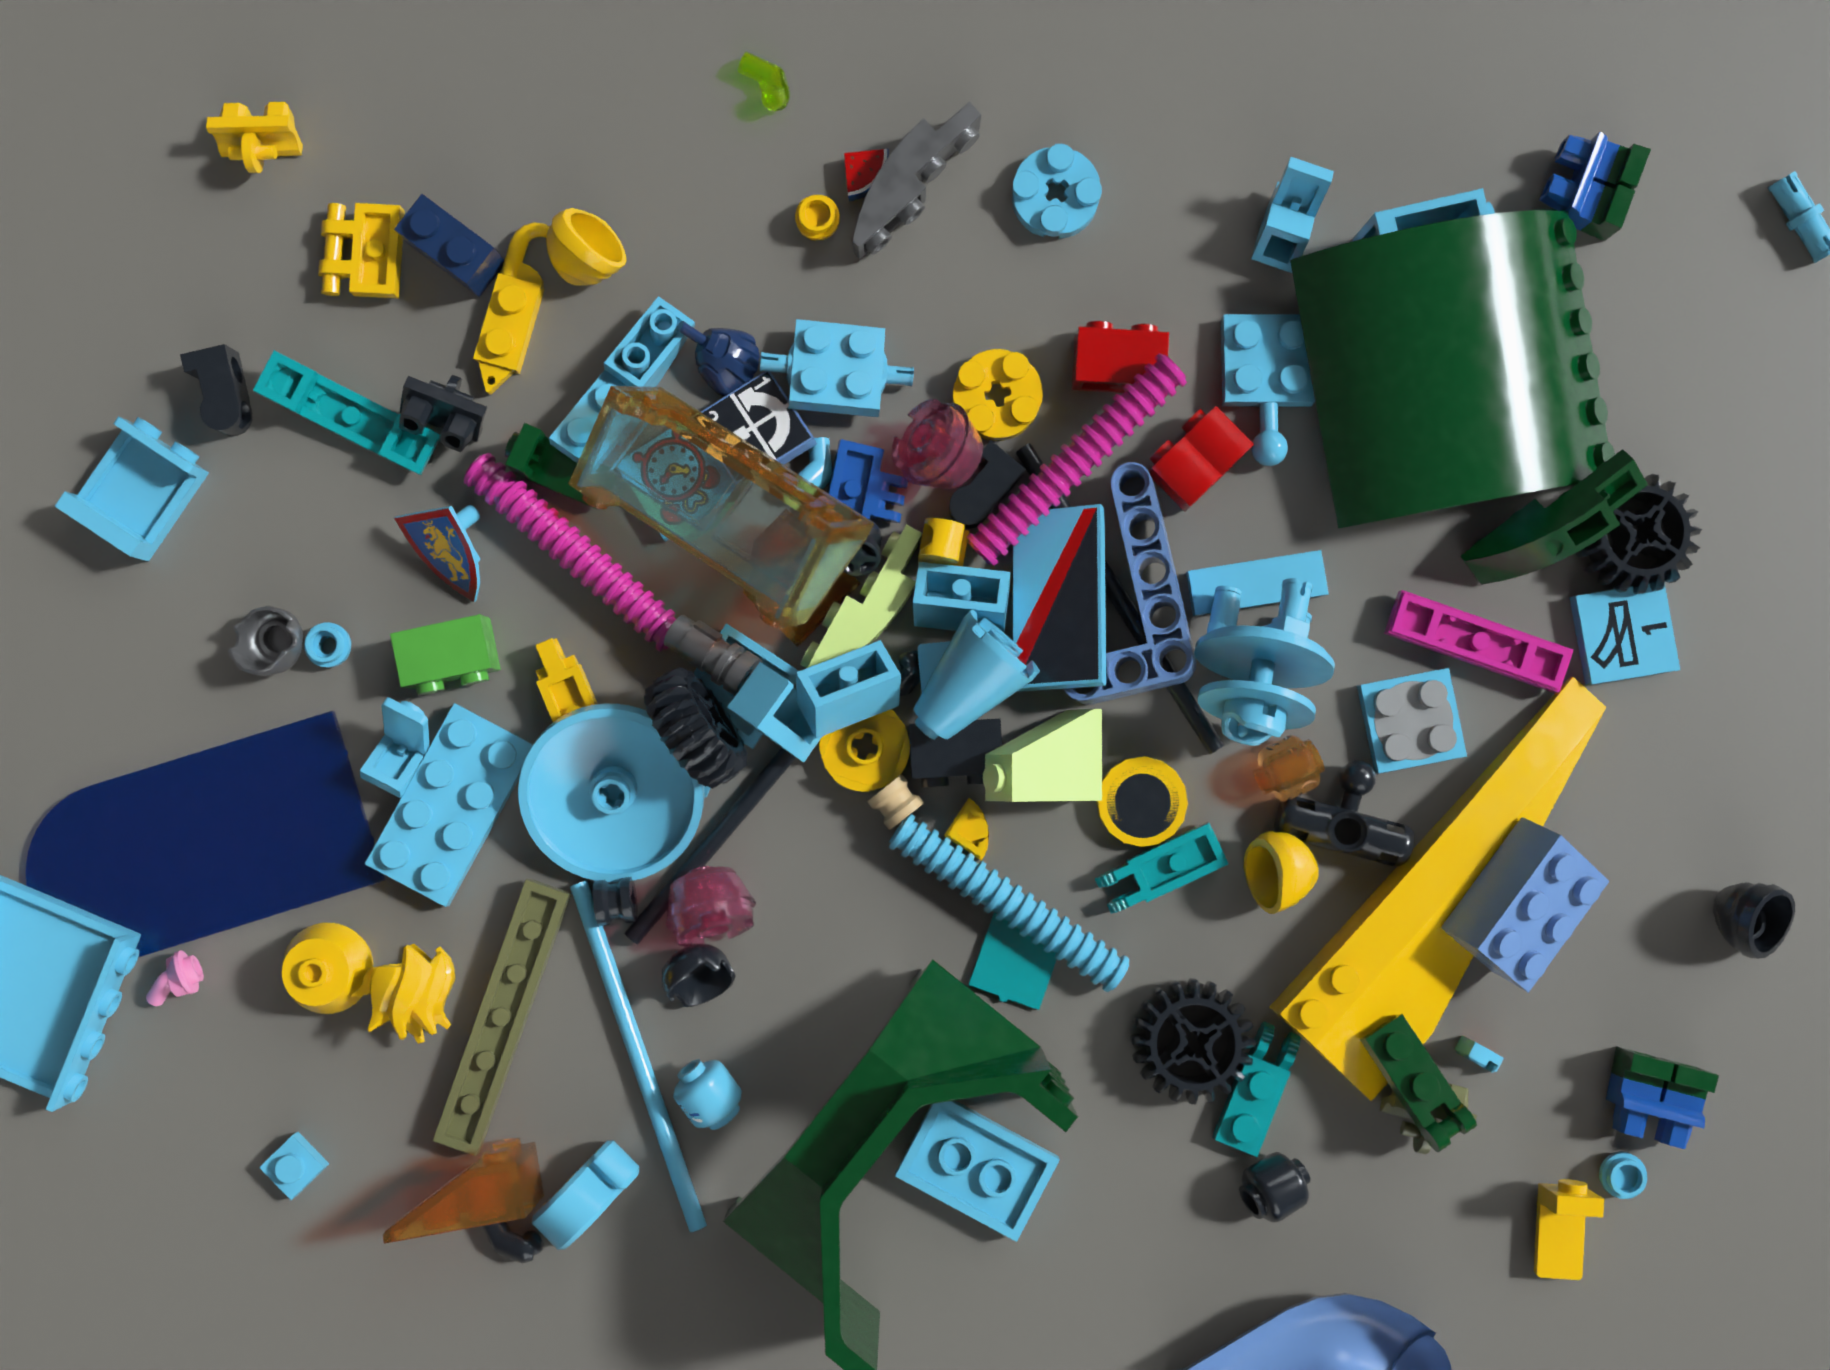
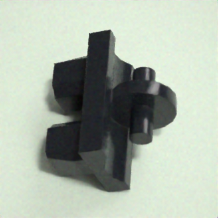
M455 375L450 377L446 386L430 380L428 384L408 376L403 385L399 411L401 413L399 428L418 435L423 433L427 423L443 429L440 442L447 448L462 452L470 441L478 442L482 433V424L487 406L474 402L473 396L460 392L462 378Z

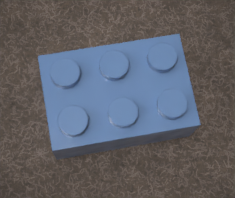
M1521 817L1441 928L1489 970L1529 993L1564 943L1571 937L1573 931L1593 903L1599 898L1609 880L1562 835Z

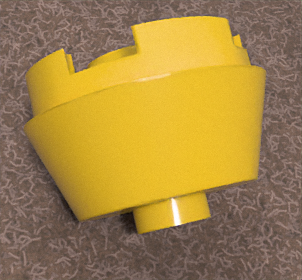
M337 923L314 924L299 932L287 946L281 969L283 984L292 999L303 1008L320 1014L338 1013L352 1007L363 997H352L351 995L361 987L368 968H373V957L365 940L352 929Z

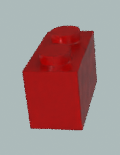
M1091 321L1086 323V327L1079 326L1074 341L1072 390L1124 393L1123 387L1126 384L1132 386L1135 383V375L1138 373L1143 375L1146 372L1144 367L1148 363L1151 365L1156 363V355L1160 353L1168 356L1170 332H1160L1157 326L1151 324H1135L1131 326V330L1113 329V324L1105 321Z

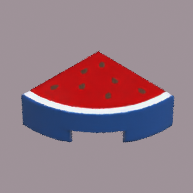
M888 149L844 153L849 201H855L867 195L876 175L889 157Z

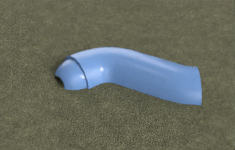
M1342 1293L1312 1297L1287 1307L1188 1367L1178 1370H1451V1364L1445 1349L1434 1339L1436 1332L1412 1315L1377 1299Z

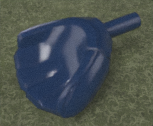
M684 321L678 324L677 331L697 343L695 359L698 371L705 382L717 394L725 397L753 379L754 374L758 370L760 355L759 349L756 346V340L751 334L727 328H709L702 334Z

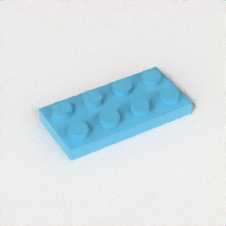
M454 703L365 864L445 907L450 906L516 786L525 758L533 744Z

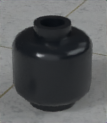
M1274 1152L1243 1171V1185L1239 1187V1193L1245 1206L1255 1218H1264L1273 1223L1279 1222L1307 1204L1309 1198L1307 1184L1310 1183V1176L1305 1166L1298 1159L1290 1160L1286 1155Z

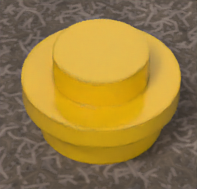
M811 195L799 203L795 212V221L798 230L806 238L824 240L836 232L840 223V214L837 205L827 196Z

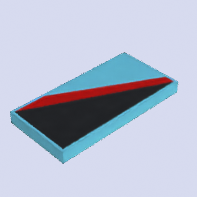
M1101 504L1048 509L1050 514L1046 517L1042 514L1038 518L1040 523L1037 526L1031 524L1027 528L1029 534L1026 536L1021 534L1017 538L1019 543L1013 546V641L1023 650L1017 658L1026 666L1032 660L1040 670L1033 681L1017 692L1106 686L1105 509Z

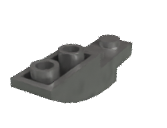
M970 101L936 131L923 118L889 155L876 175L857 219L853 236L854 254L859 259L868 252L874 255L882 250L892 238L890 233L902 222L905 225H909L916 220L925 209L923 203L926 202V187L922 181L925 180L927 183L933 181L945 169L947 165L945 161L957 150L960 154L966 152L978 140L980 136L978 131H980L981 113Z

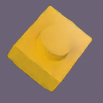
M1560 1179L1558 1184L1538 1183L1534 1273L1538 1277L1567 1280L1582 1279L1585 1217L1603 1218L1604 1198L1589 1190L1587 1183L1570 1179Z

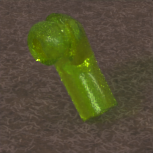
M745 52L739 63L738 73L759 82L762 94L761 101L764 107L773 111L783 110L789 103L791 94L784 70L756 55Z

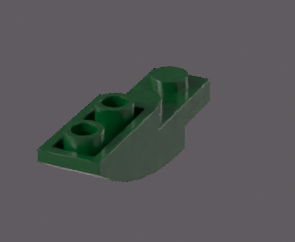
M1622 449L1608 461L1600 464L1595 471L1570 490L1561 494L1548 507L1544 508L1536 499H1533L1522 509L1513 513L1509 519L1487 536L1478 540L1460 557L1481 585L1505 581L1545 568L1577 553L1619 526L1620 523L1613 511L1648 484L1635 460Z

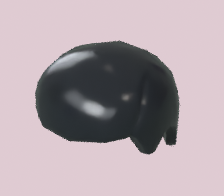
M710 944L688 945L675 952L662 968V987L670 1001H674V996H676L683 1006L694 1007L723 994L733 985L736 975L726 955L717 947Z

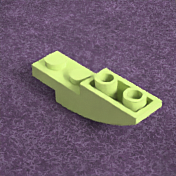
M907 524L901 534L893 531L881 555L888 558L879 574L875 571L870 573L860 591V595L866 597L864 603L861 604L848 596L845 597L842 605L834 601L822 623L823 626L828 628L820 644L812 641L800 665L809 668L872 644L886 630L902 610L915 589L916 581L903 575V572L922 540V532Z

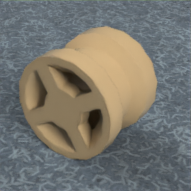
M903 774L867 801L872 809L880 810L884 816V824L889 830L924 804L919 795H912L907 788L908 781Z

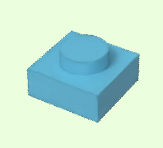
M297 1132L259 1168L292 1200L329 1163Z

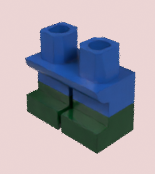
M1601 132L1591 140L1568 135L1558 148L1555 162L1574 169L1572 178L1569 180L1553 174L1547 180L1539 200L1556 210L1568 211L1569 218L1574 222L1577 230L1606 241L1623 226L1635 194L1634 189L1638 186L1651 149L1637 144L1627 148L1609 142L1608 137Z
M1616 1046L1606 1100L1616 1104L1612 1128L1627 1135L1643 1138L1648 1114L1659 1117L1654 1140L1685 1149L1693 1126L1705 1128V1116L1702 1111L1708 1092L1715 1093L1719 1075L1699 1067Z

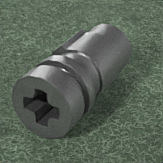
M685 615L679 616L667 631L664 645L700 671L710 674L712 682L719 686L723 685L724 690L736 696L759 662L762 663V659L749 651L744 652V648L737 643L730 645L725 642L721 633L701 620L694 622Z

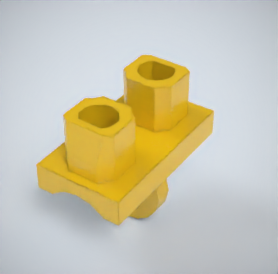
M268 102L264 109V116H252L248 107L241 103H224L219 117H207L206 129L208 133L214 136L221 157H229L230 160H243L244 166L249 173H261L264 160L277 159V156H302L303 144L295 129L294 116L286 102Z

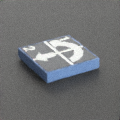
M768 371L761 373L693 416L740 492L817 444L795 409H788L789 399L772 373Z

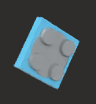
M1449 668L1357 685L1375 774L1467 757Z

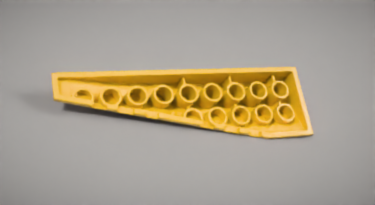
M1569 677L1562 685L1560 692L1555 693L1413 848L1408 862L1393 870L1269 1006L1271 1010L1370 1101L1378 1095L1388 1082L1360 1039L1398 1014L1404 1015L1422 1044L1433 1034L1474 957L1441 928L1521 817L1541 826L1544 825L1606 709V706L1574 677Z

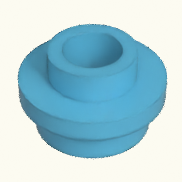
M330 622L317 624L306 635L304 641L305 653L309 660L317 666L325 668L336 667L342 664L350 654V636L338 624ZM332 637L335 640L336 647L333 652L327 654L323 650V642L327 638Z

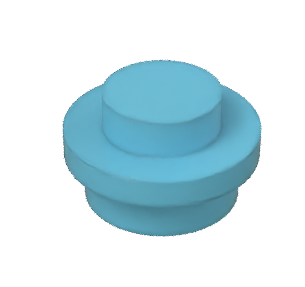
M1615 1152L1606 1157L1602 1162L1599 1170V1179L1603 1188L1612 1196L1619 1199H1630L1639 1195L1645 1189L1647 1171L1642 1161L1636 1156L1627 1152Z

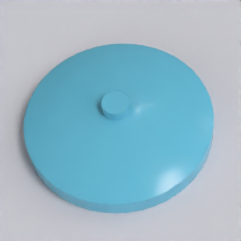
M604 703L571 711L558 718L540 734L522 766L518 785V800L521 816L529 835L540 850L554 863L575 875L594 881L619 882L621 878L632 877V881L664 869L674 862L688 847L701 819L705 787L699 784L696 779L691 778L687 770L680 767L676 758L669 753L665 743L660 740L659 733L652 726V719L646 710L630 705Z

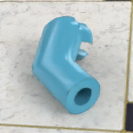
M814 438L817 444L808 449L809 464L798 476L793 475L789 479L787 488L793 498L797 500L802 498L806 500L812 499L830 483L832 461L829 438Z

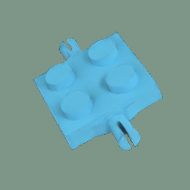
M796 319L794 343L788 355L761 352V372L787 373V380L790 386L788 409L879 417L881 394L885 384L908 385L912 387L914 378V367L887 365V358L884 353L886 328Z

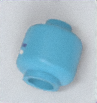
M696 1059L679 1071L677 1077L680 1081L674 1089L673 1098L696 1128L709 1127L711 1130H716L729 1123L740 1110L738 1103L741 1100L742 1090L719 1060H709L702 1063L700 1059Z

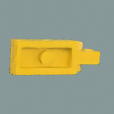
M550 638L535 645L544 665L543 668L536 670L539 681H536V684L553 722L571 711L598 704L582 665L578 663L575 655L565 657L557 638Z

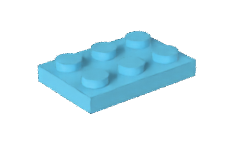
M953 1100L930 1105L895 1172V1177L1017 1242L1060 1159L1056 1154Z

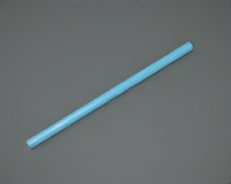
M586 880L570 886L689 1232H694L704 1228L707 1224L603 926L597 924L593 896Z

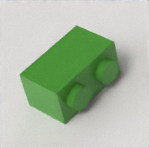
M478 614L390 633L400 686L416 689L417 695L445 690L444 682L461 679L462 686L489 681L488 673L501 670L491 619L484 615Z

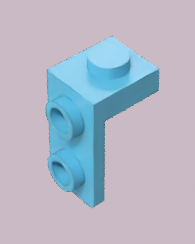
M387 697L381 705L385 735L360 769V778L401 799L430 747L428 718L416 705L408 701H401L399 703Z

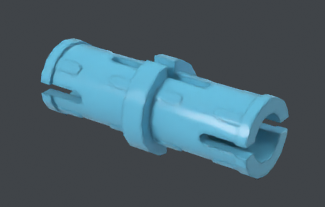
M1794 171L1787 175V177L1769 186L1768 190L1772 192L1788 218L1787 228L1789 231L1795 229L1813 258V262L1816 263L1830 255V228L1821 215V212L1825 211L1820 203L1814 204L1797 177L1798 174Z

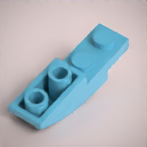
M658 296L606 359L604 371L551 434L549 437L550 444L587 470L611 440L615 442L623 433L683 347L688 337L677 331L678 324L684 321L694 328L695 321Z

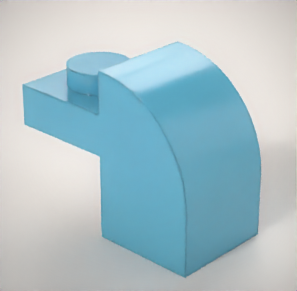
M1290 157L1280 182H1277L1267 206L1255 242L1252 260L1292 273L1290 260L1303 255L1310 240L1315 216L1332 182L1334 171Z

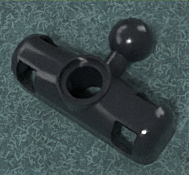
M1353 761L1343 767L1340 773V783L1345 791L1340 807L1297 796H1286L1279 803L1274 822L1276 832L1289 834L1291 828L1307 832L1306 839L1298 838L1303 843L1390 866H1402L1410 859L1415 835L1409 826L1358 812L1362 795L1369 793L1376 783L1374 769L1364 761ZM1297 800L1313 804L1314 810L1297 806ZM1343 818L1349 819L1355 827L1353 839L1346 844L1340 843L1334 834L1337 822ZM1387 824L1402 828L1404 834L1387 830ZM1381 852L1398 856L1396 862H1389L1378 858Z

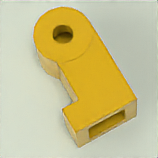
M925 518L918 565L919 562L963 566L968 541L967 536L969 535V531L964 530L965 525L947 519Z

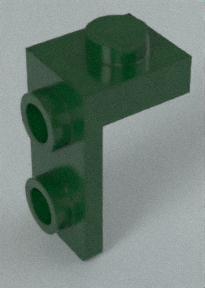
M527 423L523 424L520 433H513L505 449V457L508 458L506 465L517 476L594 509H598L601 506L615 475V470L612 466L596 459L586 470L550 444L549 438L541 429Z

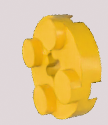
M991 349L974 355L960 367L953 387V406L959 421L972 432L979 434V437L992 441L1009 440L1022 434L1035 420L1043 397L1040 377L1028 359L1019 352H1011L1004 349ZM993 384H1000L1002 389L1009 390L1010 396L1004 398L1003 406H996L994 400H986L985 393L991 391Z
M890 709L822 736L819 742V750L824 767L837 783L851 790L869 792L886 787L900 776L909 759L910 740L906 726L897 714ZM865 733L873 735L872 743L878 746V751L876 754L869 753L866 759L862 760L857 757L858 750L852 747V742L854 738L862 739Z

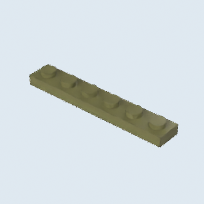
M530 878L525 880L435 1132L434 1142L473 1156H477L480 1153L572 893Z

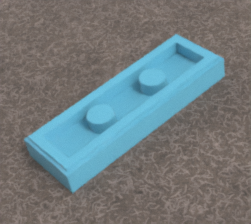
M1321 550L1186 572L1193 616L1211 614L1215 589L1217 586L1222 585L1232 586L1241 590L1240 609L1280 603L1282 581L1288 578L1301 579L1302 585L1306 581L1311 583L1313 588L1310 598L1329 594Z

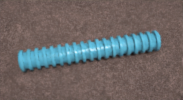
M910 814L901 822L889 840L890 849L894 850L897 847L902 851L900 854L902 857L906 858L909 855L914 859L912 862L914 865L918 866L921 863L925 866L924 871L930 874L933 871L937 874L936 879L941 882L945 879L949 882L948 887L953 890L957 887L961 890L960 895L965 898L967 895L972 897L974 905L983 904V910L986 913L995 912V919L1001 921L1004 918L1008 921L1007 927L1013 929L1016 926L1020 929L1019 935L1025 937L1028 934L1032 937L1031 943L1037 945L1040 942L1044 945L1043 951L1048 953L1052 950L1056 953L1055 958L1060 961L1064 958L1067 960L1069 968L1072 969L1076 966L1079 968L1081 976L1088 974L1091 976L1090 982L1093 984H1098L1099 982L1103 984L1102 990L1105 992L1114 990L1123 979L1129 968V958L1124 955L1120 958L1117 956L1115 948L1112 947L1109 950L1105 948L1103 940L1094 941L1091 932L1082 933V927L1079 924L1070 925V919L1067 916L1058 917V910L1052 908L1049 911L1045 908L1046 903L1040 900L1037 903L1033 900L1034 895L1029 892L1025 895L1021 892L1022 887L1017 884L1013 887L1009 884L1010 879L1005 876L1001 879L997 876L998 871L996 869L991 871L986 869L987 863L984 861L978 864L974 861L975 855L969 853L966 856L962 853L963 847L957 845L954 848L950 845L951 839L946 837L942 840L938 837L939 831L934 829L930 832L926 829L927 824L922 821L918 824L914 821L916 816Z

